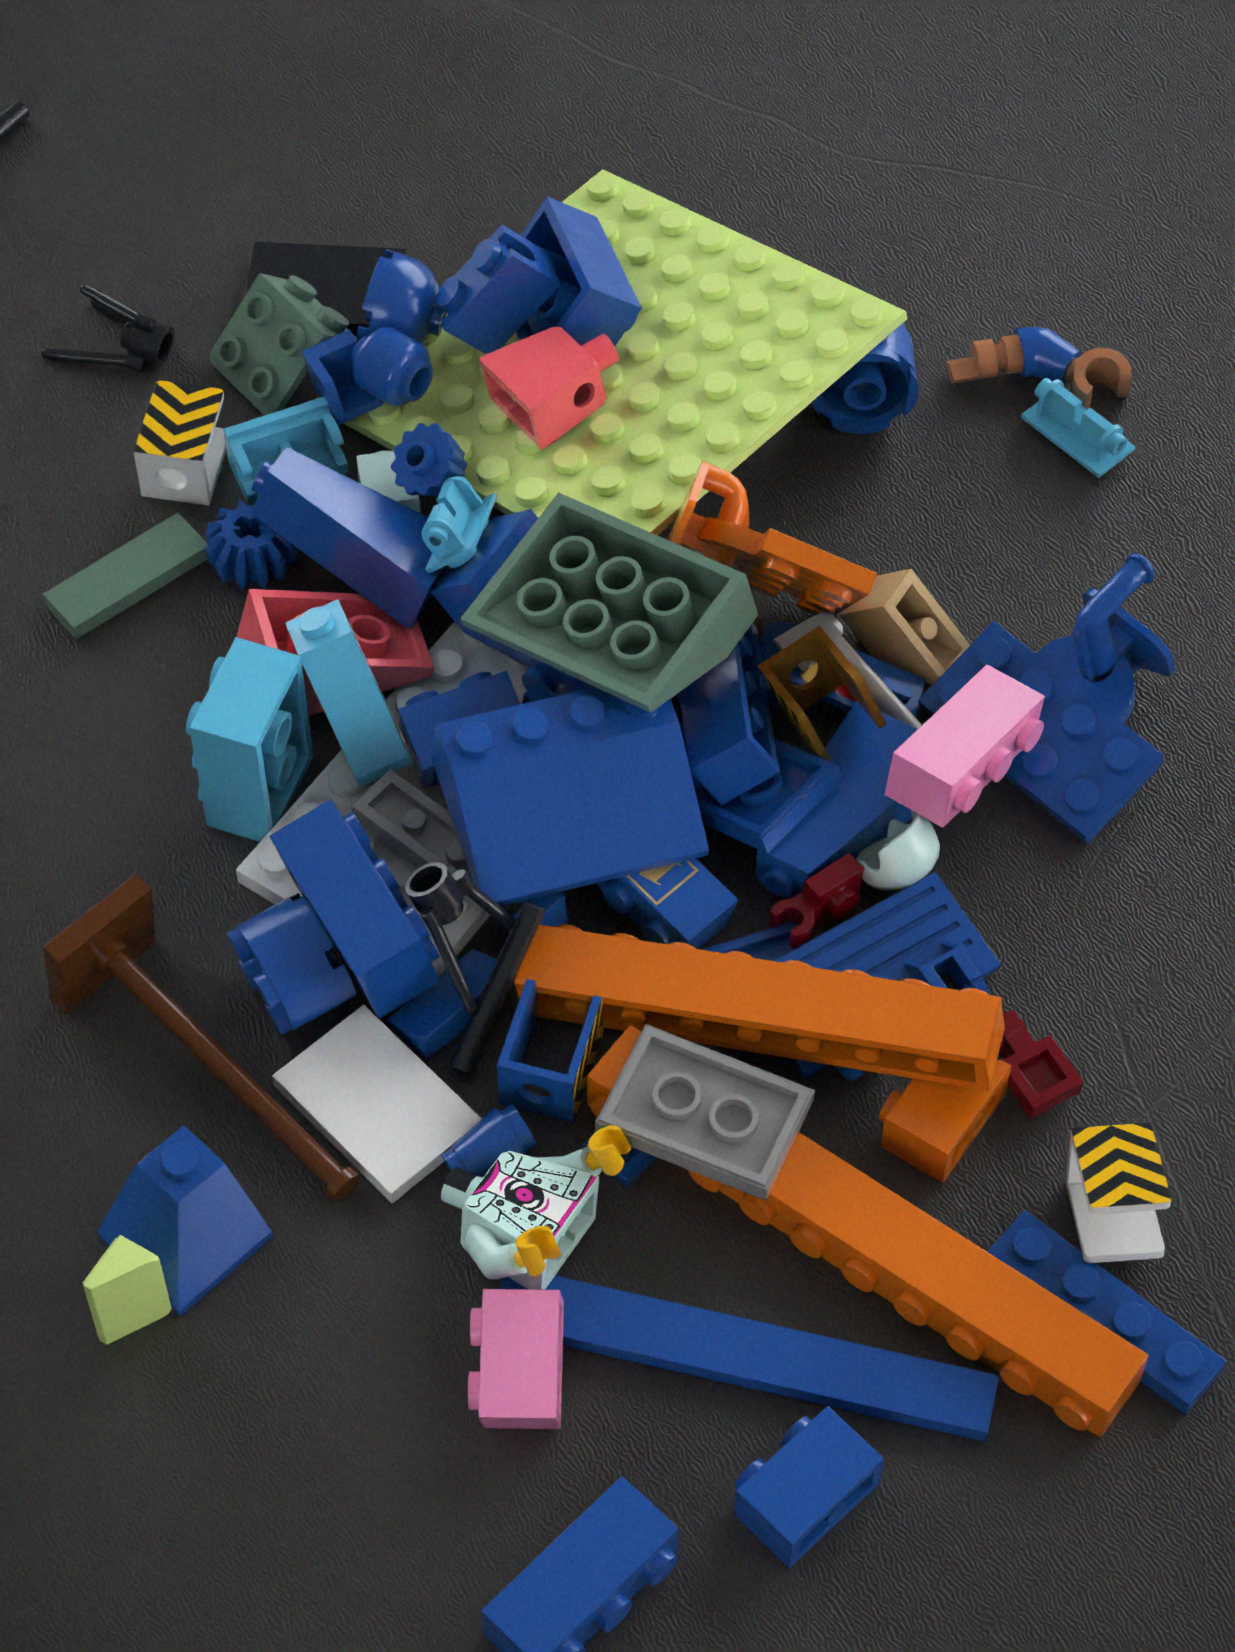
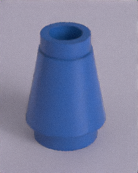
M510 1104L500 1111L494 1107L452 1145L451 1149L443 1153L442 1157L450 1171L455 1167H459L482 1177L488 1172L501 1153L513 1151L526 1155L525 1153L537 1146L518 1111Z

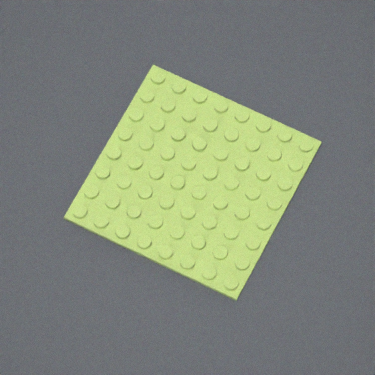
M601 170L562 203L598 218L642 307L632 328L623 334L615 346L619 362L600 372L606 394V400L602 407L548 447L541 450L490 399L479 358L485 354L442 329L440 336L430 334L424 344L429 351L433 367V378L430 386L421 398L416 401H410L402 406H390L384 402L382 406L343 424L394 451V447L402 443L404 432L414 431L419 423H423L427 427L436 423L444 432L451 434L465 454L464 460L468 464L464 470L465 478L481 499L495 493L497 499L493 508L508 515L532 509L539 518L559 492L658 536L675 521L702 461L731 473L907 320V314L901 308L608 171ZM515 332L502 347L519 341L517 333ZM702 488L698 500L709 491Z

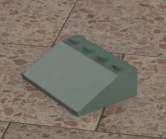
M558 492L460 620L463 626L651 713L725 660L757 618L758 612L746 574Z

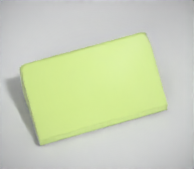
M121 1235L114 1239L83 1282L99 1341L106 1345L163 1318L172 1310L158 1256Z

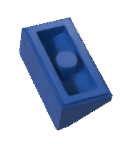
M472 949L459 959L458 962L477 1005L497 959ZM447 970L438 977L439 983L412 998L386 1019V1025L426 1061L463 1032L472 1014L467 1013ZM512 984V986H511L509 992H511V991L513 990V984Z

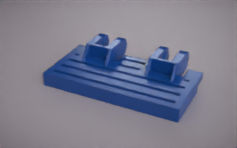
M936 872L775 960L782 963L788 960H797L814 968L840 972L854 969L865 972L872 977L897 981L917 979L930 986L947 988L940 976L948 973L960 990L976 988L985 991L989 995L991 992L983 978L999 970L1001 967V963ZM785 1058L787 1062H793L804 1080L826 1068L827 1065ZM835 1066L847 1082L863 1075L862 1070Z

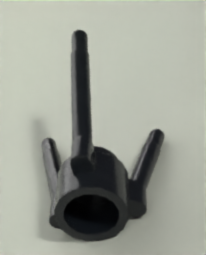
M82 284L79 290L83 295L90 298V303L93 306L126 324L121 335L120 344L121 347L128 349V354L121 355L43 348L41 351V355L44 358L124 366L142 373L147 363L159 367L165 363L174 343L175 331L172 327L135 312L89 285Z
M430 862L414 870L407 878L404 890L431 932L467 1013L473 1014L477 1011V1005L443 925L453 922L461 915L464 908L462 901L465 895L509 930H511L515 918L474 885L464 869L451 874L445 864Z

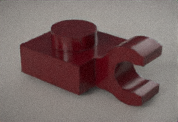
M850 853L846 854L804 881L801 893L776 903L770 912L769 925L775 928L785 921H793L799 925L790 931L788 945L792 949H796L809 942L813 929L815 930L831 918L835 920L844 918L856 907L860 900L859 894L864 867Z
M1013 1009L1004 1013L1005 1030L999 1055L1005 1058L1003 1061L1012 1065L1008 1088L1029 1118L1032 1119L1081 1093L1084 1081L1053 1037L1049 1035L1035 1042L1023 1021Z

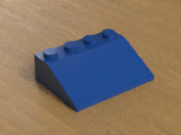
M594 687L436 724L431 760L474 885L500 906L708 855L709 848L680 724L670 699L650 713Z

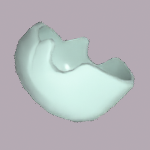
M912 810L913 821L911 824H905L897 819H892L889 822L887 838L872 843L860 851L856 858L864 867L862 880L875 889L895 891L913 885L925 878L934 867L940 851L937 834L928 819Z

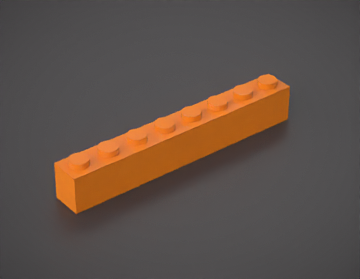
M560 924L555 927L539 925L514 981L519 999L526 980L536 981L537 1017L584 1024L592 998L595 995L603 997V1028L625 1031L629 1025H632L642 1032L645 1024L694 1043L985 1091L990 1090L1005 1030L1001 997L989 995L985 991L976 988L954 990L930 986L917 979L897 981L872 977L865 972L854 969L840 972L814 968L797 960H788L782 963L753 958L749 954L739 951L719 953L700 950L682 942L661 944L642 941L624 933H616L610 936L585 932L567 924Z

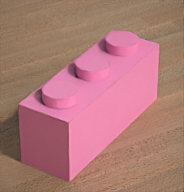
M986 665L893 752L884 795L943 828L960 811L964 813L970 811L977 802L982 789L991 780L999 782L1005 776L1016 755L1022 750L1029 752L1036 745L1044 728V722L1039 720L1045 696L997 669Z

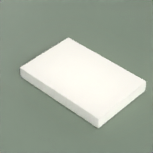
M364 1004L272 1075L274 1086L392 1204L445 1162L442 1154L451 1149L452 1145L482 1119Z

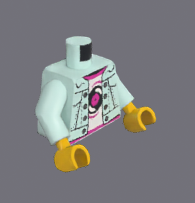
M610 1125L595 1132L589 1139L588 1147L565 1156L531 1157L513 1151L500 1154L483 1178L459 1167L453 1168L444 1182L441 1200L462 1209L460 1243L486 1278L500 1279L509 1277L527 1289L545 1290L596 1219L599 1187L598 1175L601 1171L608 1176L618 1174L624 1166V1160L621 1155L627 1154L631 1150V1145L620 1127Z

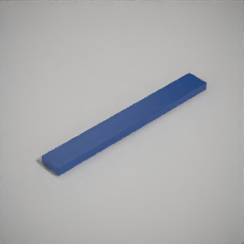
M554 1276L545 1289L560 1290L564 1301L563 1346L986 1442L999 1375L559 1276ZM509 1277L503 1278L500 1289H527Z

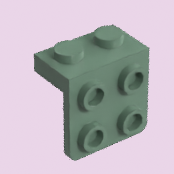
M259 273L209 355L211 364L264 416L283 410L308 372L301 351L348 330V320L336 310L323 306L314 298L317 291L309 283L293 275L289 279H283Z

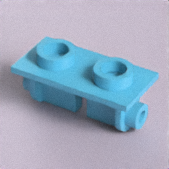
M1049 378L1043 379L1037 385L1034 392L1039 401L1021 414V418L1098 478L1135 450V446L1123 436L1122 427L1118 424H1111L1092 408H1084L1082 401L1065 389L1064 383L1059 379L1051 381Z
M450 477L444 481L436 500L438 504L433 507L421 533L423 541L432 552L425 569L428 574L446 565L450 568L459 567L477 552L476 546L483 530L489 523L488 518L497 499L495 493L481 499L469 481L464 477Z

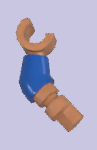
M1041 327L1014 329L1013 335L1000 337L998 344H994L992 339L973 341L971 343V357L946 361L948 375L952 384L995 377L1000 369H1003L1005 374L1019 373L1021 377L1035 376L1040 379L1049 378L1051 381L1059 379L1064 383V386L1069 382L1071 384L1070 392L1082 401V406L1086 409L1090 407L1092 384L1106 385L1113 391L1115 397L1128 398L1131 383V366L1127 358L1118 351L1109 348H1094L1082 355L1080 350L1052 330Z

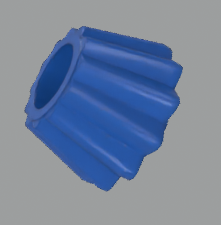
M423 423L417 424L414 431L404 432L402 443L394 447L396 458L391 464V470L396 473L395 484L404 487L405 492L410 496L439 495L441 486L446 479L456 476L465 478L466 476L464 470L468 464L464 460L465 454L451 434L444 432L436 423L428 427Z

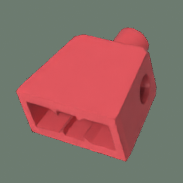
M551 327L485 354L479 358L490 399L542 450L604 405L606 394L600 372L618 363L619 357L614 344L605 334H601L580 346L561 327Z

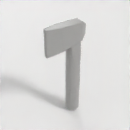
M822 611L773 640V643L780 650H783L816 627L821 626L861 675L880 712L916 729L922 726L916 717L842 637L843 625L833 614ZM803 661L796 668L803 674L816 661Z

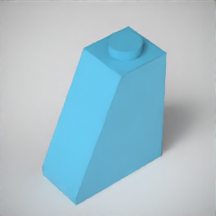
M334 600L321 607L311 608L301 616L286 622L285 624L297 654L301 656L302 665L359 786L362 787L380 779L390 769L396 772L413 764L386 699L339 600Z

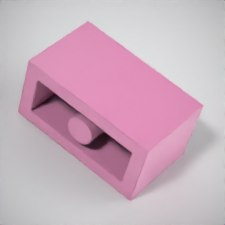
M483 1289L482 1308L471 1309L470 1343L471 1346H481L480 1371L469 1372L468 1408L469 1410H478V1418L484 1428L561 1429L564 1301L560 1290Z

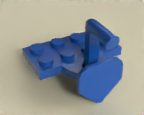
M1138 553L1128 555L1126 564L1099 591L1089 588L1083 594L1085 606L1076 616V624L1072 635L1053 640L1034 653L997 622L993 621L918 700L920 708L932 717L986 665L997 669L1044 695L1045 698L1039 720L1044 722L1042 734L1036 745L1029 752L1022 750L1013 758L1011 766L1004 777L1086 844L1100 832L1164 763L1163 754L1125 724L1134 707L1136 687L1133 675L1138 669L1141 668L1168 677L1176 670L1173 655L1166 644L1155 633L1120 607L1141 584L1150 583L1154 579L1152 565L1144 556Z

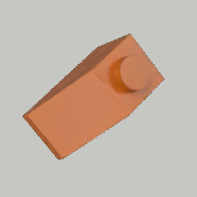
M997 1060L989 1091L913 1079L904 1092L896 1088L886 1100L879 1115V1120L884 1122L881 1147L939 1182L944 1183L1005 1097L1012 1065L1003 1060Z

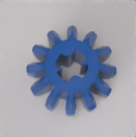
M239 498L235 510L219 507L217 521L208 523L206 531L207 546L205 548L207 560L211 563L212 568L217 569V575L220 576L222 583L236 579V583L243 591L250 582H258L265 590L268 578L285 580L287 567L296 565L298 551L294 545L251 515L254 505L246 506Z

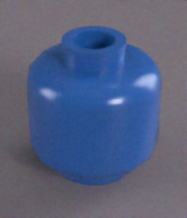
M392 327L377 329L369 336L361 338L354 347L352 362L356 385L390 406H402L410 401L418 400L425 394L431 384L433 367L428 349L417 340Z

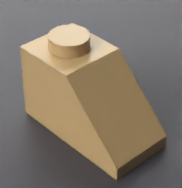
M912 569L877 575L869 595L840 613L841 618L872 656L926 679L925 682L931 685L970 646Z

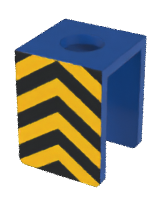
M527 979L497 1063L499 1104L505 1106L512 1104L517 1109L574 1123L587 1085V1075L592 1070L603 1035V997L593 996L568 1073L563 1074L522 1064L537 1021L536 981ZM522 1085L539 1086L551 1093L552 1096L535 1095L527 1091Z

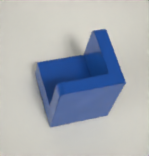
M350 330L301 351L314 390L319 398L325 397L337 426L384 404L383 401L363 391L355 383L352 353L358 342Z

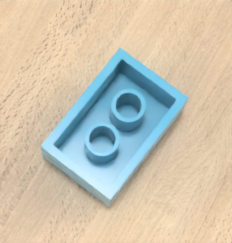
M235 637L226 657L220 656L215 661L210 674L209 690L202 702L197 701L193 704L186 722V734L191 736L193 746L192 767L197 769L199 779L198 799L203 802L207 826L261 842L287 812L314 757L300 655Z

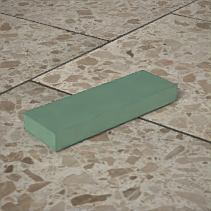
M177 512L43 593L45 606L75 639H78L206 561L205 548L207 542Z

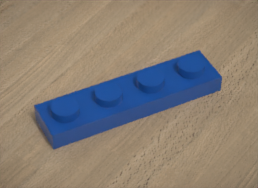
M1024 1210L987 1251L1147 1353L1149 1356L1141 1382L1184 1415L1188 1413L1222 1373L1226 1364L1224 1358L1100 1265L1085 1262L1080 1250L1028 1211Z

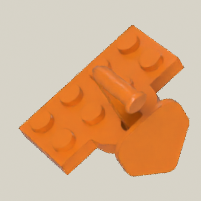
M704 461L701 462L667 540L732 568L734 563L739 565L737 571L747 575L751 589L775 597L778 591L798 598L796 607L812 615L822 611L838 614L869 595L878 573L772 528H769L764 534L749 529L748 498L746 489L740 480L726 470ZM702 488L725 498L717 519L705 518L693 513Z

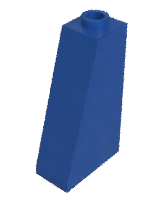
M288 447L283 450L273 464L265 461L259 469L251 488L252 491L259 494L251 515L400 624L412 629L433 597L430 592L431 589L449 569V566L446 565L429 574L425 570L432 552L423 541L421 533L429 517Z
M856 701L825 747L831 762L838 764L843 780L768 854L757 849L755 880L762 883L767 890L777 896L792 898L803 891L804 881L848 853L856 859L860 851L878 840L887 838L889 822L892 819H897L902 823L909 821L912 818L911 810L884 794L893 752L918 729L882 712L881 714L887 725L879 729Z

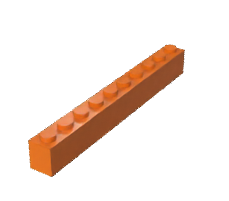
M632 1025L628 1026L587 1075V1105L596 1117H598L641 1034V1031ZM800 1132L796 1136L766 1201L688 1170L693 1180L702 1188L710 1192H718L719 1190L739 1203L742 1211L750 1219L761 1225H773L788 1235L792 1243L802 1253L812 1258L822 1257L842 1271L843 1276L853 1286L865 1292L873 1290L893 1303L896 1311L905 1320L917 1326L926 1325L945 1337L950 1347L956 1353L969 1360L975 1361L979 1359L1000 1373L1002 1380L1011 1389L1023 1395L1033 1394L1053 1407L1056 1415L1065 1424L1076 1430L1084 1431L1087 1429L1101 1438L1141 1381L1149 1356L1147 1353Z

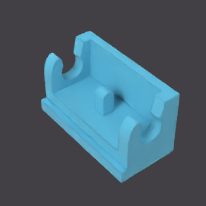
M325 397L223 429L228 463L248 505L256 503L259 495L252 491L251 488L262 464L265 461L273 464L286 447L341 474L349 473L347 460L339 446L344 444V441Z

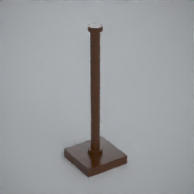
M134 874L43 946L50 999L65 1015L115 976L327 1186L325 1194L333 1202L343 1199L356 1186L360 1175L352 1167L344 1169L133 961L155 944L152 890L138 875Z

